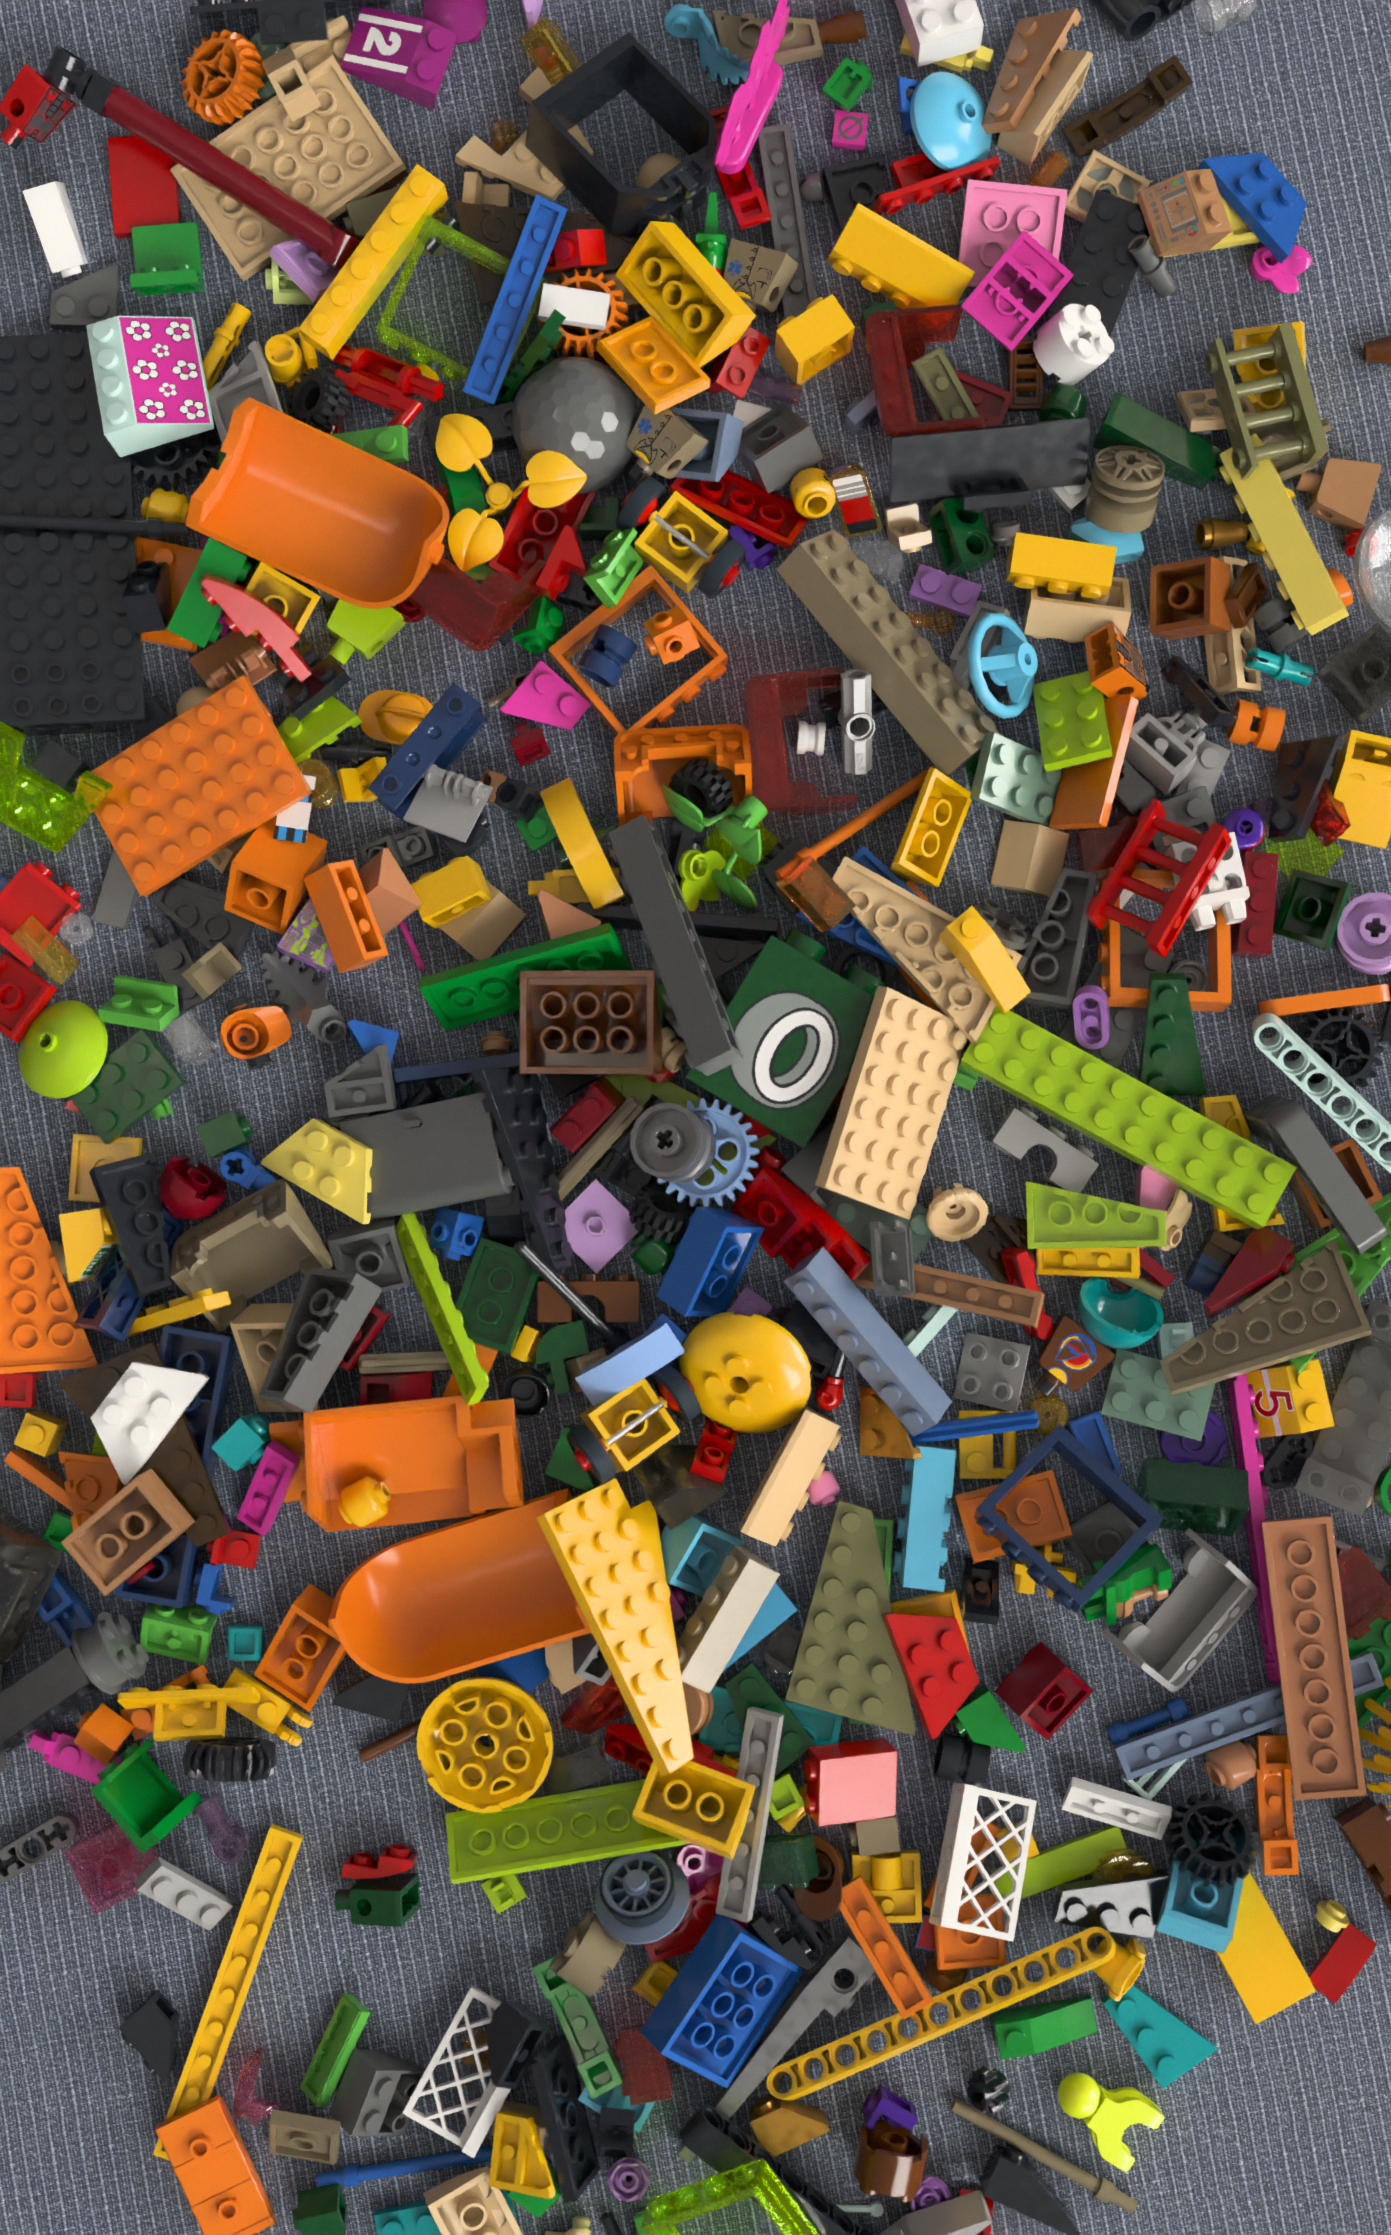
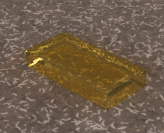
M33 915L29 916L10 936L58 985L65 982L80 964Z

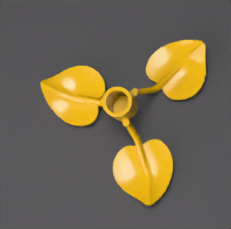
M448 414L440 420L435 442L436 453L440 462L447 469L455 472H465L475 464L489 486L486 491L489 509L483 510L481 515L473 509H463L453 517L449 525L448 544L450 553L458 568L464 573L493 559L503 546V530L495 519L487 518L488 515L509 514L515 507V499H519V494L526 487H529L528 498L533 505L540 508L557 507L576 495L587 480L586 474L565 455L546 450L535 454L527 463L526 475L529 480L522 481L514 491H511L510 487L505 483H494L479 460L488 456L493 449L492 438L487 428L477 419L464 414Z

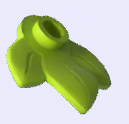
M688 849L679 860L678 869L682 878L680 890L690 912H695L699 900L717 901L719 899L718 888L712 878V871L715 868L722 870L726 862L717 851L709 850L702 853L697 849Z

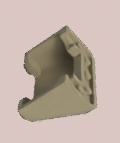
M281 1179L266 1185L184 1232L175 1241L172 1248L170 1277L189 1296L190 1300H193L192 1293L212 1288L213 1294L228 1291L230 1305L203 1313L219 1332L230 1326V1323L247 1308L248 1299L298 1271H301L305 1277L308 1267L331 1269L332 1256L295 1193L286 1181Z

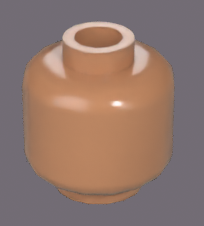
M1236 1740L1207 1751V1762L1204 1764V1767L1211 1781L1218 1787L1223 1786L1230 1790L1235 1789L1256 1774L1255 1761L1257 1760V1754L1248 1742L1242 1743L1240 1740Z

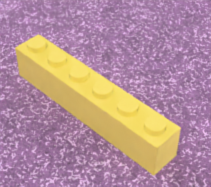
M1256 433L1250 436L1253 448L1264 445ZM1232 447L1219 454L1224 463L1223 466L1219 467V470L1227 485L1234 483L1238 494L1234 495L1233 498L1242 514L1248 512L1252 523L1247 526L1256 543L1262 540L1267 550L1262 553L1264 561L1271 572L1275 569L1277 570L1281 578L1276 583L1285 601L1291 598L1296 608L1291 612V615L1300 630L1306 628L1311 635H1314L1349 616L1271 458L1258 461V466L1250 477L1242 480L1239 469H1236L1232 462Z

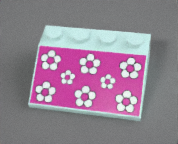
M115 316L86 325L103 432L119 457L215 429L193 317Z

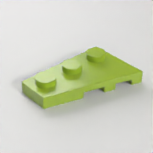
M330 696L301 721H298L291 712L277 730L297 766H300L310 759L312 751L324 743L329 746L339 739L337 734L350 725L355 728L363 721L335 697Z

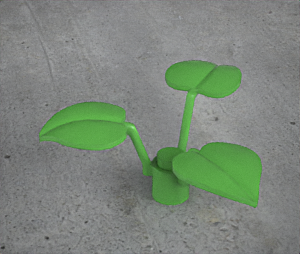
M663 783L661 787L665 801L673 815L682 824L694 831L701 832L704 826L708 827L716 823L718 833L732 846L734 851L723 872L716 868L712 871L714 883L728 899L754 911L757 908V901L753 892L741 880L732 876L731 868L738 856L753 865L760 861L762 849L760 829L754 828L768 814L764 804L756 797L748 795L736 808L730 805L724 812L712 818H705L693 803L675 793Z

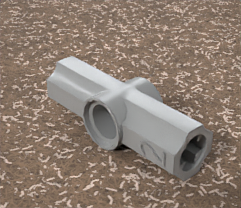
M850 669L840 674L841 710L838 714V721L841 725L842 769L845 773L860 775L873 770L872 735L875 731V722L872 719L871 673L867 670ZM863 718L859 725L850 727L853 720Z

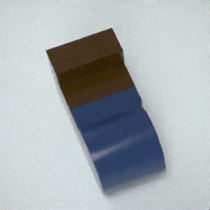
M1216 1229L1208 1230L1186 1274L1184 1285L1209 1297L1222 1278V1275L1226 1272L1233 1257L1239 1252L1242 1244Z

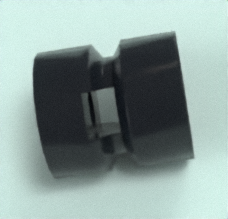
M942 1733L934 1761V1777L953 1782L960 1776L962 1782L982 1788L989 1769L991 1746L974 1743L972 1740L964 1745L962 1737Z

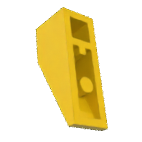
M973 906L950 923L938 936L1004 1014L1031 992L996 933Z

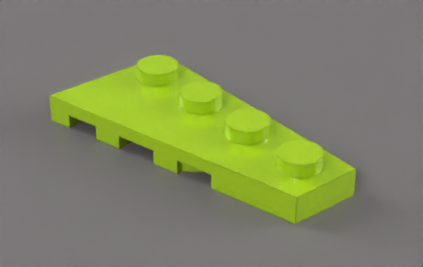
M1026 1181L1028 1249L1167 1246L1166 1212Z

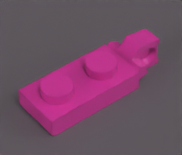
M55 1730L52 1735L43 1731L36 1735L33 1733L28 1747L44 1754L43 1761L94 1784H98L101 1781L97 1775L107 1766L74 1743L77 1734L67 1730L64 1732ZM117 1752L108 1765L113 1761L117 1766L123 1761L119 1757L122 1753Z

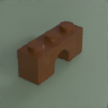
M558 1274L580 1297L592 1295L602 1301L605 1307V1322H640V1281H633V1274H613V1281H599V1274H579V1281H566V1274ZM538 1281V1322H573V1308L546 1281Z

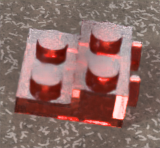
M1355 1544L1337 1557L1347 1640L1352 1637L1354 1641L1366 1635L1371 1630L1369 1625L1378 1618L1384 1621L1391 1617V1586L1358 1544Z

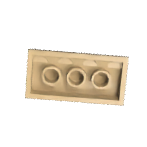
M489 2166L458 2175L423 2193L427 2207L442 2235H523L501 2190L489 2186Z

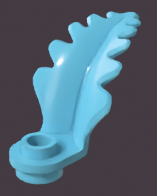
M677 4L671 7L665 16L664 22L667 32L677 38L698 39L701 68L706 72L708 67L712 81H716L717 73L720 74L723 85H727L728 77L733 84L739 83V77L746 81L749 73V62L747 60L740 61L739 55L733 54L731 56L726 47L721 48L712 24L701 8H691L685 4Z

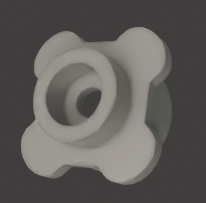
M1005 521L993 525V533H990L989 537L992 538L993 542H997L998 546H1010L1015 533H1022L1020 522Z

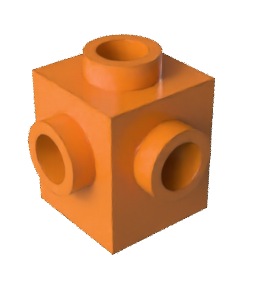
M679 605L668 611L659 612L643 623L648 635L643 638L645 646L650 655L654 656L657 654L664 665L669 662L678 661L685 654L700 647L690 620Z

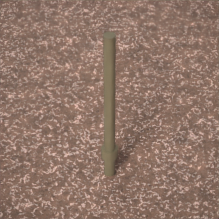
M957 2097L953 2100L950 2107L952 2112L1093 2192V2196L1102 2202L1108 2203L1110 2201L1130 2214L1135 2211L1137 2200L1117 2190L1115 2184L1104 2177L1096 2178Z

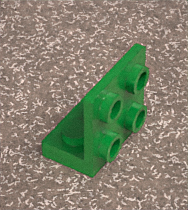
M196 222L138 226L131 229L136 273L130 274L131 288L140 297L205 291L199 228Z

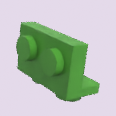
M634 527L623 531L616 529L604 539L605 545L602 550L591 559L589 563L591 567L583 577L606 608L618 604L644 563L631 545V542L638 533Z

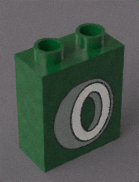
M791 929L784 942L773 935L770 936L726 1009L744 1059L709 1076H706L697 1069L691 1068L685 1079L723 1102L732 1105L733 1108L796 1146L805 1148L851 1072L877 987H884L885 984L872 974L853 964H849L842 977L819 964L827 949L809 936Z

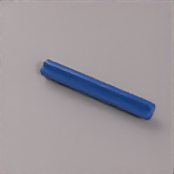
M1032 1409L938 1422L937 1425L914 1437L908 1430L907 1432L912 1444L1033 1429L1038 1427L1039 1420L1037 1411Z

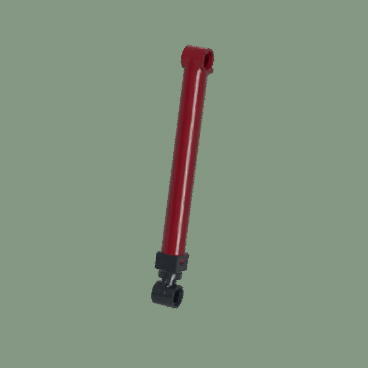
M56 46L43 78L71 95L75 93L81 104L98 115L115 122L302 243L332 266L341 270L360 244L361 240L358 237L325 219L130 93L128 88L114 79L101 74L93 68L85 71L87 63L68 50Z

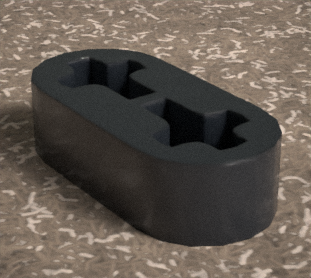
M1305 1433L1282 1435L1264 1460V1471L1260 1472V1478L1263 1483L1274 1489L1286 1488L1303 1467L1307 1457H1310L1313 1450L1311 1438ZM1301 1438L1300 1446L1303 1447L1300 1453L1294 1451L1287 1458L1292 1449L1288 1444L1291 1439L1297 1441ZM1285 1461L1280 1470L1284 1475L1281 1480L1275 1478L1271 1481L1272 1474L1269 1472V1469L1272 1466L1278 1468Z

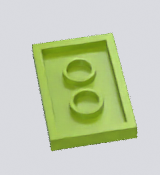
M1089 671L1033 684L1043 765L1046 772L1113 757L1104 695L1091 684Z

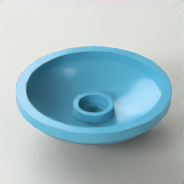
M936 72L924 78L913 92L910 103V119L915 138L925 155L939 168L951 172L983 161L989 153L992 134H986L981 126L987 107L976 89L963 78L949 72Z

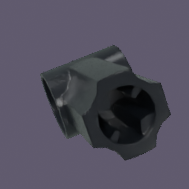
M674 817L670 835L672 842L668 858L676 879L682 880L678 869L679 860L686 850H699L700 847H703L707 827L704 826L701 832H697L688 828Z

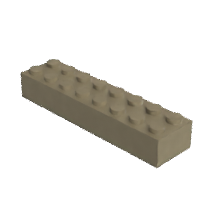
M835 529L800 543L776 569L854 667L871 673V688L941 773L948 777L967 765L968 761L974 756H980L985 733L995 732L1001 735L996 729L993 720L986 716L977 706L972 694L960 685L953 676L950 667L939 659L932 650L931 644L921 637L911 624L910 618L900 611L891 600L889 592L878 584L870 574L867 565L857 558L848 547L846 539L838 534Z

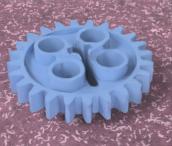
M701 1098L699 1108H695L689 1100L687 1101V1109L701 1115L707 1122L713 1125V1133L716 1138L714 1158L728 1170V1173L723 1175L711 1164L708 1168L714 1171V1180L711 1184L701 1186L698 1184L697 1179L688 1183H670L666 1193L671 1195L678 1190L677 1201L682 1203L687 1197H690V1206L693 1208L696 1207L699 1200H702L704 1207H710L711 1199H715L716 1203L722 1207L723 1196L727 1195L732 1201H735L733 1190L737 1188L742 1192L746 1191L745 1186L741 1183L743 1179L754 1180V1177L748 1170L749 1168H759V1164L751 1160V1156L760 1154V1150L750 1145L755 1143L758 1137L757 1135L746 1134L753 1127L750 1122L740 1125L744 1117L742 1112L735 1114L733 1117L731 1116L732 1105L728 1104L722 1111L720 1110L719 1100L715 1099L710 1108L707 1106L706 1100ZM728 1144L735 1145L738 1149L736 1157L730 1161L722 1160L720 1157L721 1149ZM660 1178L657 1180L660 1185L668 1183V1181Z

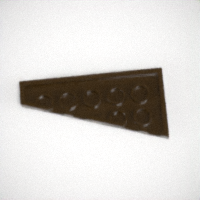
M453 201L480 305L494 302L497 299L530 208ZM571 211L566 212L559 231L561 233L576 229H603L607 264L589 268L592 270V275L599 274L601 271L603 273L620 268L640 238L639 236L610 233L591 213H574ZM588 268L579 269V276H585V271ZM573 270L544 273L537 290L543 289V284H550L551 281L561 284L560 275L562 273L567 275L568 278H572Z
M151 1342L57 1381V1383L93 1424L91 1420L92 1415L132 1362L147 1363L158 1367L166 1366L156 1342ZM183 1412L136 1476L152 1468L196 1521L184 1532L199 1547L228 1535L232 1531Z

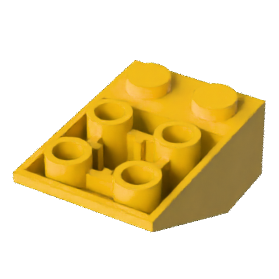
M1350 730L1342 736L1346 739L1342 750L1337 751L1320 835L1386 849L1391 835V738Z

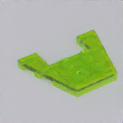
M0 721V822L57 854L66 847L112 790L113 785L93 773L85 771L79 776L75 795H72L19 764L26 735Z

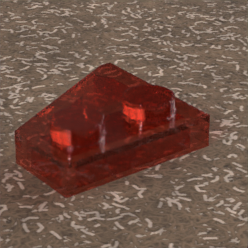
M611 1674L603 1686L591 1682L560 1717L564 1727L590 1735L604 1727L606 1723L626 1715L624 1707L627 1704Z

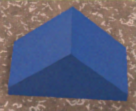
M354 1019L345 1023L347 1030L363 1057L376 1046L387 1043L391 1064L399 1036L398 1031Z

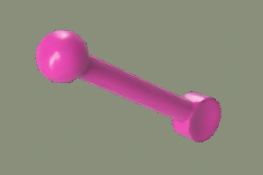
M402 921L399 924L400 929L420 971L425 968V965L405 921Z

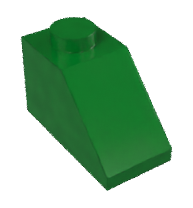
M986 1684L971 1693L955 1713L957 1716L951 1719L962 1737L969 1734L974 1743L1020 1753L1027 1749Z

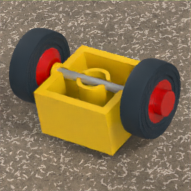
M652 477L646 478L625 498L622 504L623 507L616 520V526L621 531L634 527L638 532L649 522L650 524L634 543L635 551L648 565H652L656 571L686 594L691 591L700 579L698 589L707 597L715 598L726 586H731L740 574L741 570L739 568L746 557L747 550L737 541L731 540L728 542V530L677 491L672 494L658 512L656 509L662 500L665 487Z
M666 1364L651 1375L660 1395L659 1397H657L644 1378L595 1406L592 1405L582 1412L580 1416L587 1427L581 1424L567 1434L568 1443L574 1452V1460L584 1472L587 1471L598 1483L603 1484L616 1474V1470L628 1471L681 1432L666 1408H669L683 1422L692 1420L701 1412V1407L694 1394L692 1385L671 1365Z

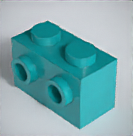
M254 1413L243 1416L211 1448L235 1472L248 1466L250 1463L254 1465L257 1461H261L266 1446L271 1443L269 1434V1423L271 1422L262 1414L256 1416Z

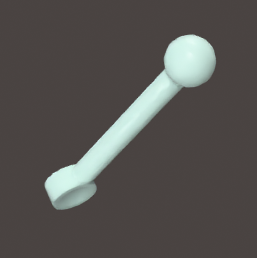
M877 2200L871 2202L870 2205H837L844 2212H870L874 2217H880L884 2211L882 2203Z

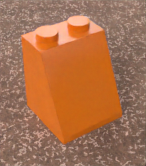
M273 817L256 828L232 860L224 910L284 935L293 923L309 893L303 878L322 868L328 841L308 832L306 844L273 839L276 818Z

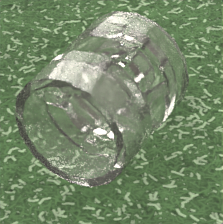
M1255 0L1193 1L1197 21L1201 29L1208 36L1228 28L1231 22L1235 24L1254 15L1256 11Z

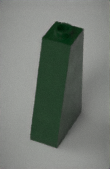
M1119 393L1115 394L1092 446L1103 450L1109 446L1128 445L1149 450L1159 456L1164 462L1165 476L1200 490L1204 489L1209 480L1215 482L1220 471L1219 467L1222 466V463L1217 461L1222 449Z

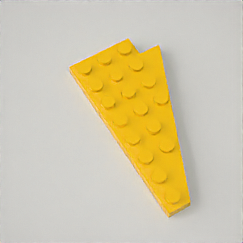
M614 1478L537 1517V1520L660 1775L664 1776L693 1759L669 1600L670 1589L666 1580L657 1513L653 1498L631 1508L617 1479Z

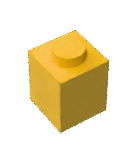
M38 1409L26 1412L14 1445L43 1457L55 1454L69 1422Z

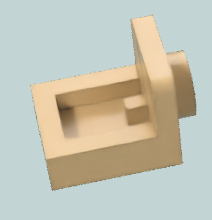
M912 502L885 509L888 542L900 551L902 550L904 553L917 552L922 549L923 545L932 543L931 530L920 523L919 509L916 503Z

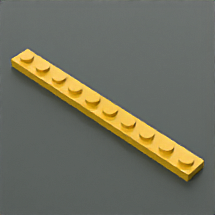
M274 1824L269 1828L165 2120L209 2100L212 2095L304 1837L302 1834ZM158 2138L153 2155L169 2160L160 2138Z

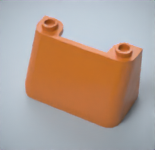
M738 724L637 729L618 733L614 738V766L619 827L642 814L652 823L653 818L674 817L665 801L661 785L665 783L666 787L672 790L669 787L672 775L687 762L698 757L700 761L703 758L708 759V765L714 762L718 765L716 768L718 772L721 770L725 772L726 775L723 778L724 780H730L732 785L728 789H733L734 793L731 796L733 801L730 805L736 808L748 795H752V764L747 729Z

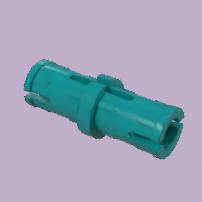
M1252 647L1247 653L1248 656L1258 660L1246 658V667L1268 673L1272 679H1286L1301 686H1307L1312 678L1300 673L1313 675V666L1290 660L1286 654L1278 653L1275 655L1257 647Z

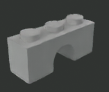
M1021 1107L1020 1110L1016 1108L1010 1109L988 1143L1015 1161L1021 1160L1026 1151L1032 1146L1045 1148L1051 1155L1052 1167L1044 1180L1055 1188L1081 1193L1099 1166L1097 1162L1092 1160L1095 1155L1079 1144L1074 1148L1064 1140L1067 1136L1057 1128L1050 1125L1046 1129L1036 1121L1039 1117L1024 1107Z

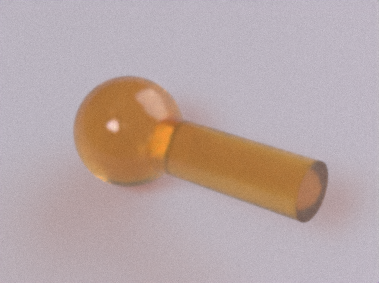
M506 119L498 121L493 126V139L488 146L497 154L503 148L511 147L518 138L516 125ZM471 167L472 172H478L480 177L483 176L482 171Z
M945 609L936 610L931 615L904 612L910 618L911 624L914 627L930 628L932 633L938 636L948 635L955 626L953 614Z

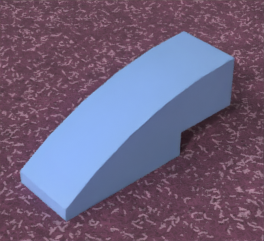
M665 1323L618 1347L610 1355L586 1366L575 1377V1380L591 1404L595 1406L649 1376L683 1354L685 1350L668 1324Z

